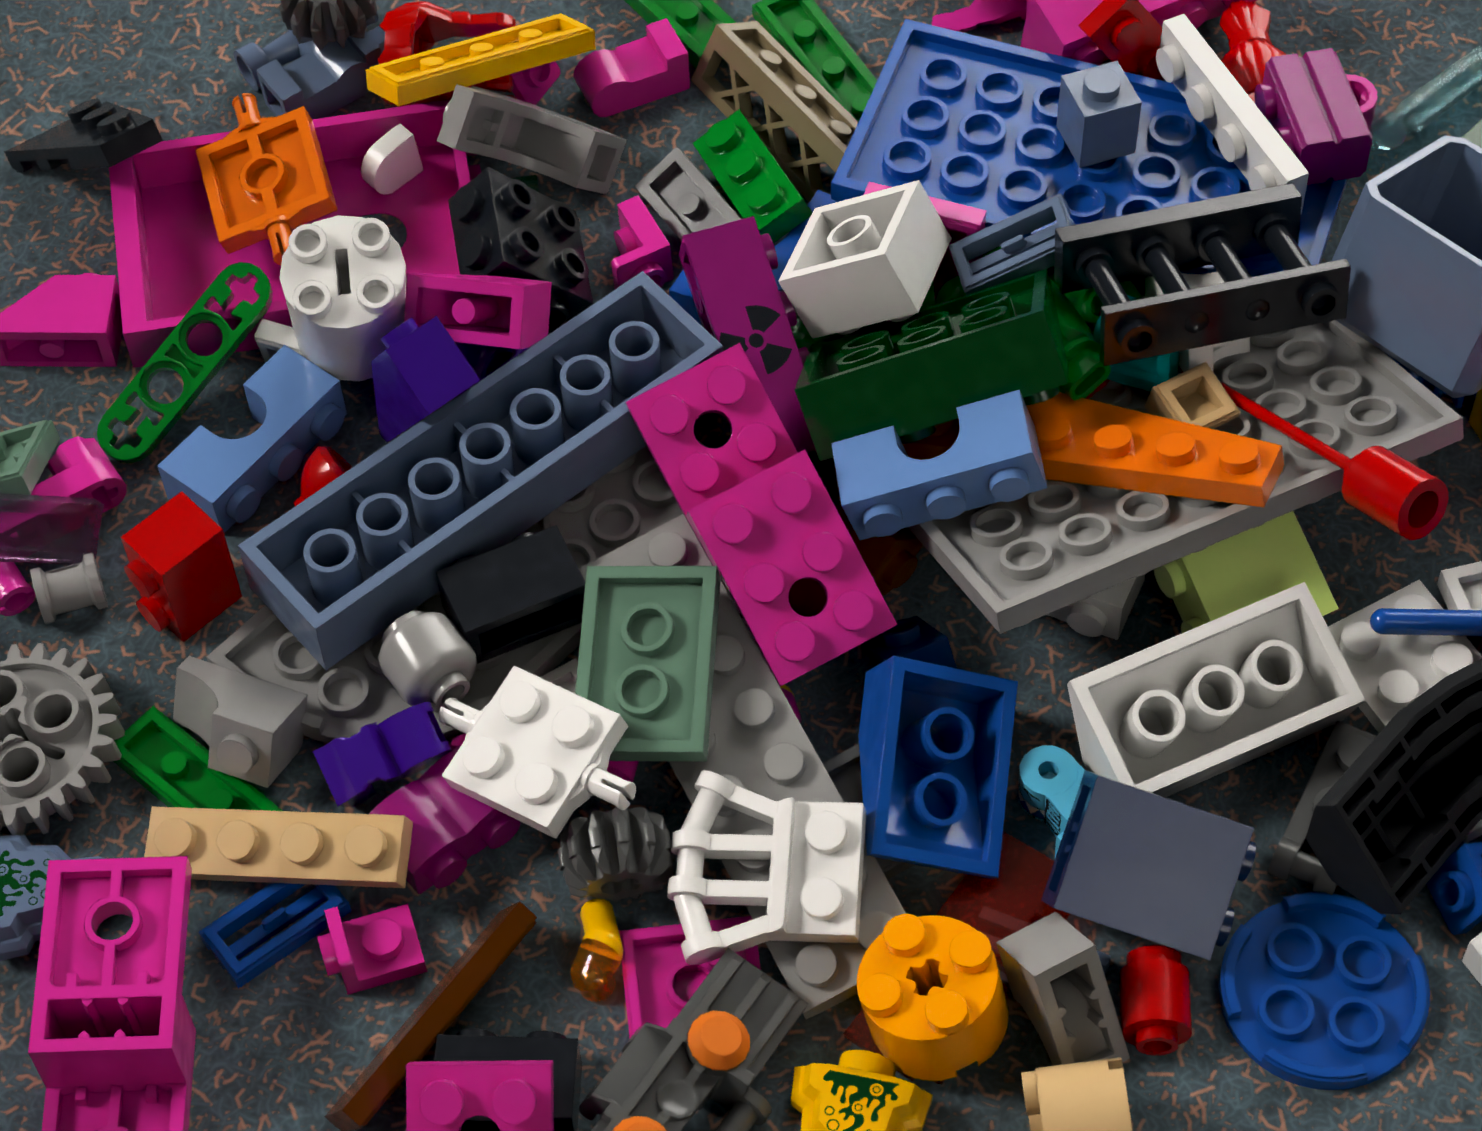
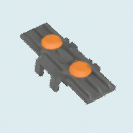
M728 948L667 1028L646 1022L635 1031L623 1047L622 1055L604 1079L595 1085L579 1106V1112L588 1120H594L597 1114L602 1115L592 1131H683L696 1111H700L708 1100H714L729 1109V1112L715 1131H750L754 1124H764L772 1113L770 1103L750 1085L806 1009L808 1003Z

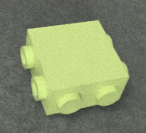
M1294 511L1267 521L1259 527L1248 529L1210 545L1202 551L1191 553L1154 569V575L1160 589L1167 597L1173 599L1183 620L1181 625L1182 633L1303 582L1306 583L1322 616L1339 609Z

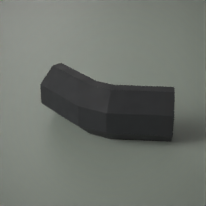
M1482 659L1446 676L1401 709L1314 808L1306 840L1332 882L1380 914H1401L1482 819Z

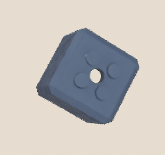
M1444 135L1365 183L1332 261L1347 259L1351 265L1346 318L1336 321L1452 398L1473 395L1482 389V148L1465 138Z

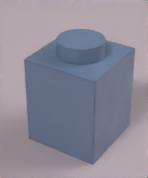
M1118 60L1061 76L1056 127L1079 168L1136 152L1142 102Z

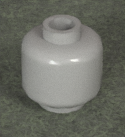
M412 611L397 618L389 625L382 637L383 644L378 656L381 671L407 704L414 706L430 701L432 707L437 706L441 708L442 706L448 708L444 703L448 698L454 697L460 701L465 697L470 689L469 681L477 667L476 654L448 617L438 612L424 613L422 611Z

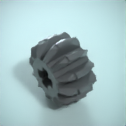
M281 0V5H279L283 23L286 24L287 30H292L299 44L313 40L320 51L329 42H337L344 49L349 36L364 38L366 25L376 22V0Z
M638 806L630 810H621L615 807L613 810L605 812L594 810L590 817L575 818L569 822V827L559 834L560 848L558 849L560 870L563 871L570 894L576 897H587L588 901L600 898L613 900L615 903L625 898L639 899L644 892H657L663 887V883L674 876L673 862L675 861V855L671 852L672 839H670L669 830L665 826L663 815L654 812L647 813L645 808Z

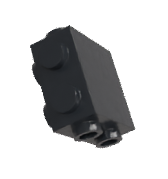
M490 167L483 170L448 199L461 275H488L552 282L548 333H552L593 304L588 277L589 269L585 261L580 234V222L576 211L566 203L555 201L529 188L522 181L511 179Z

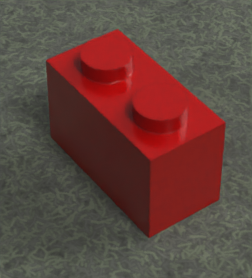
M182 491L121 536L129 560L124 570L141 596L136 601L137 608L145 620L158 632L168 627L182 642H185L242 597L223 529Z

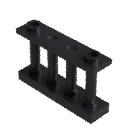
M1293 183L1055 229L1054 281L1061 293L1065 294L1093 288L1103 304V307H1101L1099 358L1103 366L1346 318L1351 265L1347 259L1311 265L1298 246L1302 195ZM1273 253L1284 270L1251 277L1240 259ZM1213 265L1224 283L1191 289L1180 271ZM1153 276L1164 295L1130 301L1120 283Z

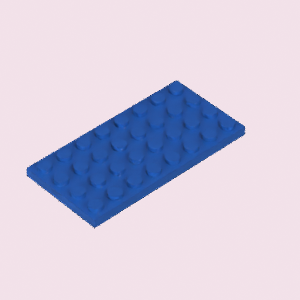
M905 19L831 182V200L840 202L862 196L869 182L895 187L919 180L930 197L987 210L985 228L1060 193L1067 202L1071 212L1070 217L1076 225L1251 190L1248 180L1235 163L1228 162L1223 157L1217 140L1205 124L1193 118L1186 99L1173 83L1125 72L1142 102L1136 152L1079 168L1056 127L1061 76L1099 65ZM1330 177L1324 183L1307 185L1300 217L1298 246L1311 265L1321 264L1348 179L1334 181L1333 177ZM1056 220L1050 224H1047L1037 230H1034L1024 235L1023 237L1025 238L1027 236H1030L1058 222ZM1273 253L1240 259L1251 277L1284 271ZM1213 265L1180 272L1186 274H1206L1217 272Z

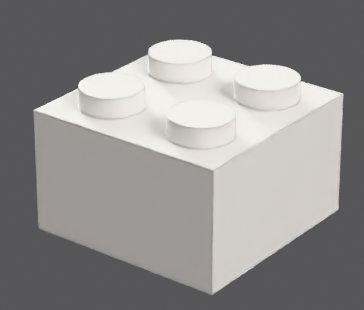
M919 180L815 208L778 282L812 339L834 333L847 335L859 330L863 326L887 320L892 322L904 321L919 313L952 238Z

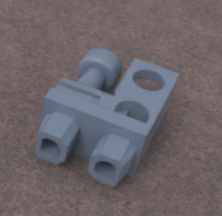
M377 13L375 15L376 22L379 20ZM377 26L368 32L365 31L364 38L349 36L344 49L337 42H329L320 51L313 40L299 44L292 30H288L264 48H261L254 42H250L235 50L233 56L239 71L251 88L256 92L262 89L265 104L276 117L304 106L312 119H318L330 115L369 91L367 90L365 70L379 64L378 58L384 51L385 32L380 26Z

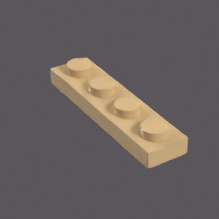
M152 806L144 857L187 856L192 868V880L405 888L413 821L405 815Z

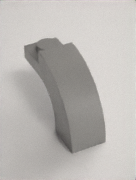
M456 84L451 100L445 107L443 124L437 142L453 149L512 163L549 176L575 188L606 194L610 189L627 139L531 103L480 87L472 86L469 88Z

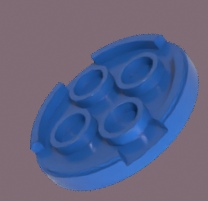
M1309 892L1283 897L1282 902L1259 912L1244 925L1241 924L1228 943L1219 974L1218 988L1222 1013L1231 1034L1240 1047L1257 1064L1273 1075L1296 1085L1321 1090H1343L1364 1086L1381 1079L1400 1066L1413 1051L1422 1034L1429 1012L1430 986L1421 955H1416L1407 940L1385 920V914H1380L1362 901L1343 895H1330L1323 892Z

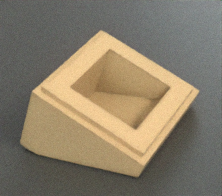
M1207 362L1152 387L1145 404L1149 414L1211 429L1239 417L1241 413Z

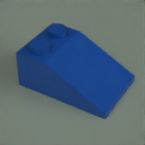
M892 656L866 672L858 739L862 796L866 809L865 839L867 856L988 879L998 878L1018 681L899 656Z

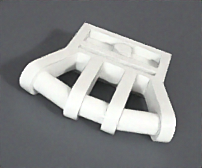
M707 770L701 771L694 785V788L699 793L681 829L674 831L672 834L671 852L677 855L676 876L669 878L667 898L675 903L686 938L681 944L686 963L690 965L703 964L721 958L728 948L736 953L767 941L858 943L866 827L864 803L795 801L794 798L774 801L739 787L717 773ZM722 805L773 825V835L710 834L709 831ZM704 859L771 860L769 881L706 880L703 878ZM704 904L767 906V915L721 931H712Z

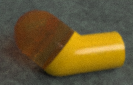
M596 898L585 902L581 907L580 916L585 935L571 966L573 986L580 991L584 999L590 1002H600L612 995L616 988L614 974L620 966L623 957V946L613 906L605 899Z

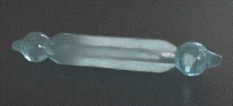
M1482 46L1475 47L1399 103L1394 113L1378 118L1371 128L1373 140L1370 151L1378 149L1394 150L1404 142L1406 133L1421 131L1482 85Z

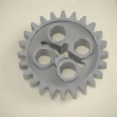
M38 643L32 650L29 658H24L17 644H12L8 651L7 659L0 662V832L3 826H7L12 835H23L26 824L34 822L41 833L46 834L49 832V816L56 812L63 819L70 822L74 817L69 804L75 799L93 804L95 799L88 785L91 781L110 783L112 778L103 762L121 759L122 754L114 741L125 736V730L117 717L122 713L121 708L103 674H95L90 662L86 658L75 663L66 648L60 649L51 659L44 644Z

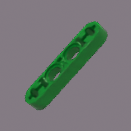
M239 262L225 268L106 411L98 424L97 438L100 447L109 457L120 463H135L150 455L266 314L272 303L273 290L268 277L259 267L251 263ZM253 278L257 280L254 290L259 298L253 305L243 300L236 306L231 315L233 319L241 323L235 330H232L221 315L208 309L214 302H218L223 311H225L235 297L230 289L231 283L237 280L242 284H246ZM202 323H211L217 326L223 335L219 350L208 356H199L193 353L188 345V336L191 330ZM165 370L178 373L184 383L183 392L180 397L168 404L154 401L149 393V383L158 372ZM139 396L150 411L163 416V418L155 426L146 416L136 430L142 439L140 444L136 448L125 444L118 450L113 447L118 437L112 429L118 422L129 426L140 415L141 412L136 407L130 405Z

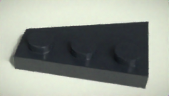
M97 98L83 102L67 112L69 120L4 153L11 167L17 172H25L38 164L41 171L54 170L66 163H70L72 169L111 167L163 141L152 118L107 101L101 104Z

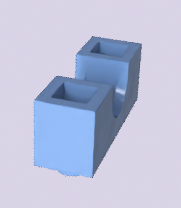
M286 345L279 349L243 384L251 417L262 424L258 430L243 438L226 439L215 435L200 425L157 465L167 498L170 500L182 491L223 529L224 533L235 522L242 523L247 521L259 507L261 497L279 480L287 481L301 466L303 456L320 440L326 441L331 439L341 428L344 417L347 414L340 380Z
M1020 389L956 407L960 425L958 437L951 448L945 453L931 459L919 460L909 457L894 425L831 443L841 506L859 540L874 536H890L903 528L935 519L954 518L964 511L1000 501H1015L1021 499L1026 494L1047 489L1035 425Z

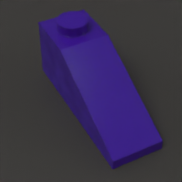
M437 316L420 327L413 318H410L381 338L387 349L371 361L379 434L387 443L480 381Z

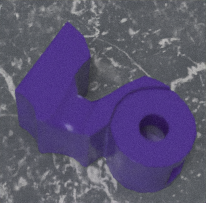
M430 701L402 710L379 724L376 722L361 727L359 733L349 738H336L313 751L337 806L354 807L376 793L372 783L380 780L390 783L412 776L433 765L452 750L436 720L435 711Z

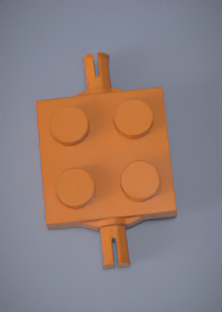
M242 93L244 103L238 95L232 100V106L235 109L239 124L238 128H235L223 139L196 149V154L218 240L225 251L230 254L269 239L273 260L277 265H281L282 256L289 246V236L293 229L335 212L338 209L314 123L305 107L302 106L277 117L261 118L256 96L251 93Z

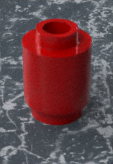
M1150 945L1133 949L1126 955V965L1120 970L1121 1031L1124 1040L1135 1045L1136 1049L1143 1054L1156 1056L1173 1053L1178 1049V1045L1188 1041L1192 1036L1189 969L1182 964L1180 952L1167 946Z

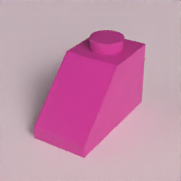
M96 273L54 275L0 313V366L117 367L123 329L119 285L116 275H100Z
M407 273L404 322L413 318L420 327L437 316L454 342L511 349L529 348L548 335L552 282L488 275Z

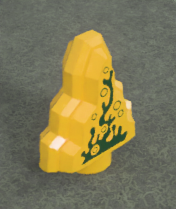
M857 1049L843 1052L839 1058L838 1065L810 1063L806 1066L794 1067L791 1106L802 1113L801 1131H922L933 1095L922 1090L914 1083L895 1077L896 1066L889 1058L875 1052Z

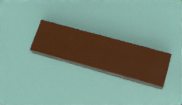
M519 901L501 910L325 1115L327 1120L341 1131H354L365 1127L406 1078V1065L409 1062H420L436 1043L437 1034L442 1035L537 923L535 922L537 917L524 904Z

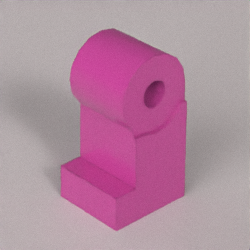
M665 18L646 25V37L616 47L615 50L601 49L586 55L575 67L573 77L593 113L605 118L690 89L688 51L668 19Z

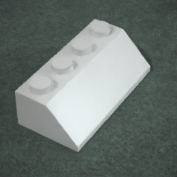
M1305 582L1070 680L1067 684L1082 761L1087 771L1163 797H1168L1332 726L1337 720L1343 721L1365 701Z

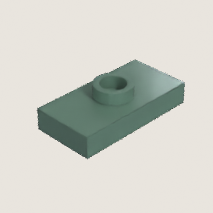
M46 419L0 432V503L32 493L60 440L52 420L48 421Z

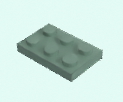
M587 566L575 694L620 714L628 725L627 730L612 751L609 761L707 762L721 575L717 566Z

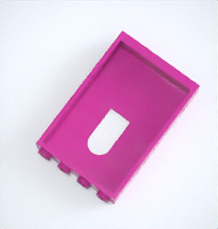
M451 99L312 119L338 210L305 224H312L337 215L354 217L372 214L391 215L399 219L407 231L406 241L401 247L406 264V276L407 273L460 274L448 199L456 194L461 187L479 175L481 169L480 164L468 166L467 156L478 154L456 150L437 142L443 124V113ZM402 124L414 135L424 170L393 193L380 194L363 180L361 176L362 161L369 148L396 125ZM231 131L161 141L109 167L122 329L133 368L143 367L217 276L229 265L235 263H251L259 267L270 281L273 290L272 303L262 318L293 327L279 279L281 265H277L273 260L269 239L230 254L225 251L218 240L196 149L223 139ZM251 278L246 284L235 280L230 285V289L235 297L226 310L223 311L218 302H214L208 310L221 315L230 328L235 330L241 322L233 319L231 313L243 300L248 301L252 305L258 300L259 297L254 290L257 280ZM261 320L235 352L259 349L254 335ZM202 323L191 330L188 336V345L193 353L199 356H208L219 350L223 335L217 326L211 323Z

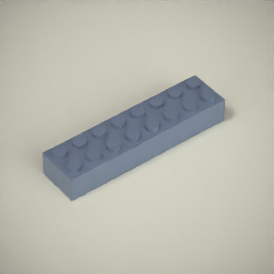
M640 272L240 543L238 548L250 589L325 670H328L389 627L397 618L409 613L439 592L437 571L449 567L453 562L469 555L478 556L506 545L644 448L647 444L626 406V402L723 352V345L646 273Z

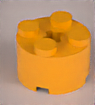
M901 914L887 922L883 933L866 950L857 974L858 996L875 1044L883 1056L889 1058L895 1064L897 1071L916 1079L943 1081L957 1077V1070L965 1068L976 1061L978 1066L996 1052L1007 1030L1008 1008L997 961L990 941L984 933L977 931L967 923L951 917L936 915L917 917L913 914Z

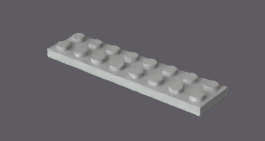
M681 514L580 567L579 570L586 582L587 566H712L685 515ZM720 582L707 762L669 761L689 801L693 805L699 793L694 788V785L701 771L707 770L727 778L739 787L774 801L794 798L795 801L844 802L724 585ZM722 805L709 833L773 835V825ZM866 840L864 843L859 942H765L791 992L808 1003L803 1011L805 1019L828 1010L858 993L857 974L866 950L883 933V929L889 920L897 915L906 914L876 858L867 856ZM721 859L731 880L769 881L771 860ZM745 905L752 919L767 915V906Z

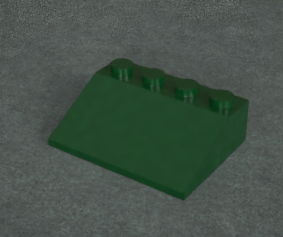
M1044 269L920 309L919 313L904 321L892 322L887 320L861 328L847 335H839L811 345L810 354L807 355L794 390L820 461L834 457L831 443L893 425L902 444L922 440L936 432L935 425L957 419L956 407L1019 389L1026 405L1037 404L1051 399L1059 394V386L1068 384V363L1048 270Z

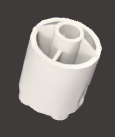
M337 215L312 224L300 225L289 236V246L282 256L279 276L300 352L306 359L338 380L363 381L373 378L371 361L387 349L381 338L404 323L407 276L406 264L400 245L391 236L387 225L377 218Z

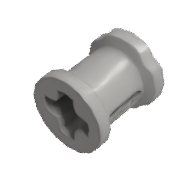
M93 552L83 555V560L80 563L46 572L40 567L30 569L33 588L45 624L55 622L56 615L91 605H95L98 610L108 608L101 575Z

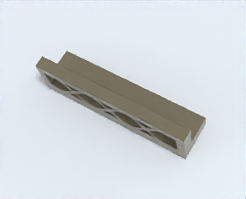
M758 21L716 24L691 81L726 117H729L738 109L741 110L794 187L808 202L811 201L817 190L827 193L823 189L819 164L826 163L836 173L858 121ZM722 58L729 64L732 89L726 90L714 77ZM757 92L763 99L767 124L761 125L753 117L750 93ZM791 127L798 134L802 160L796 161L788 153L784 128Z

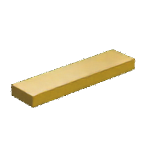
M556 14L371 66L365 70L367 90L397 106L406 105L454 91L456 84L468 87L595 50V30L566 15Z

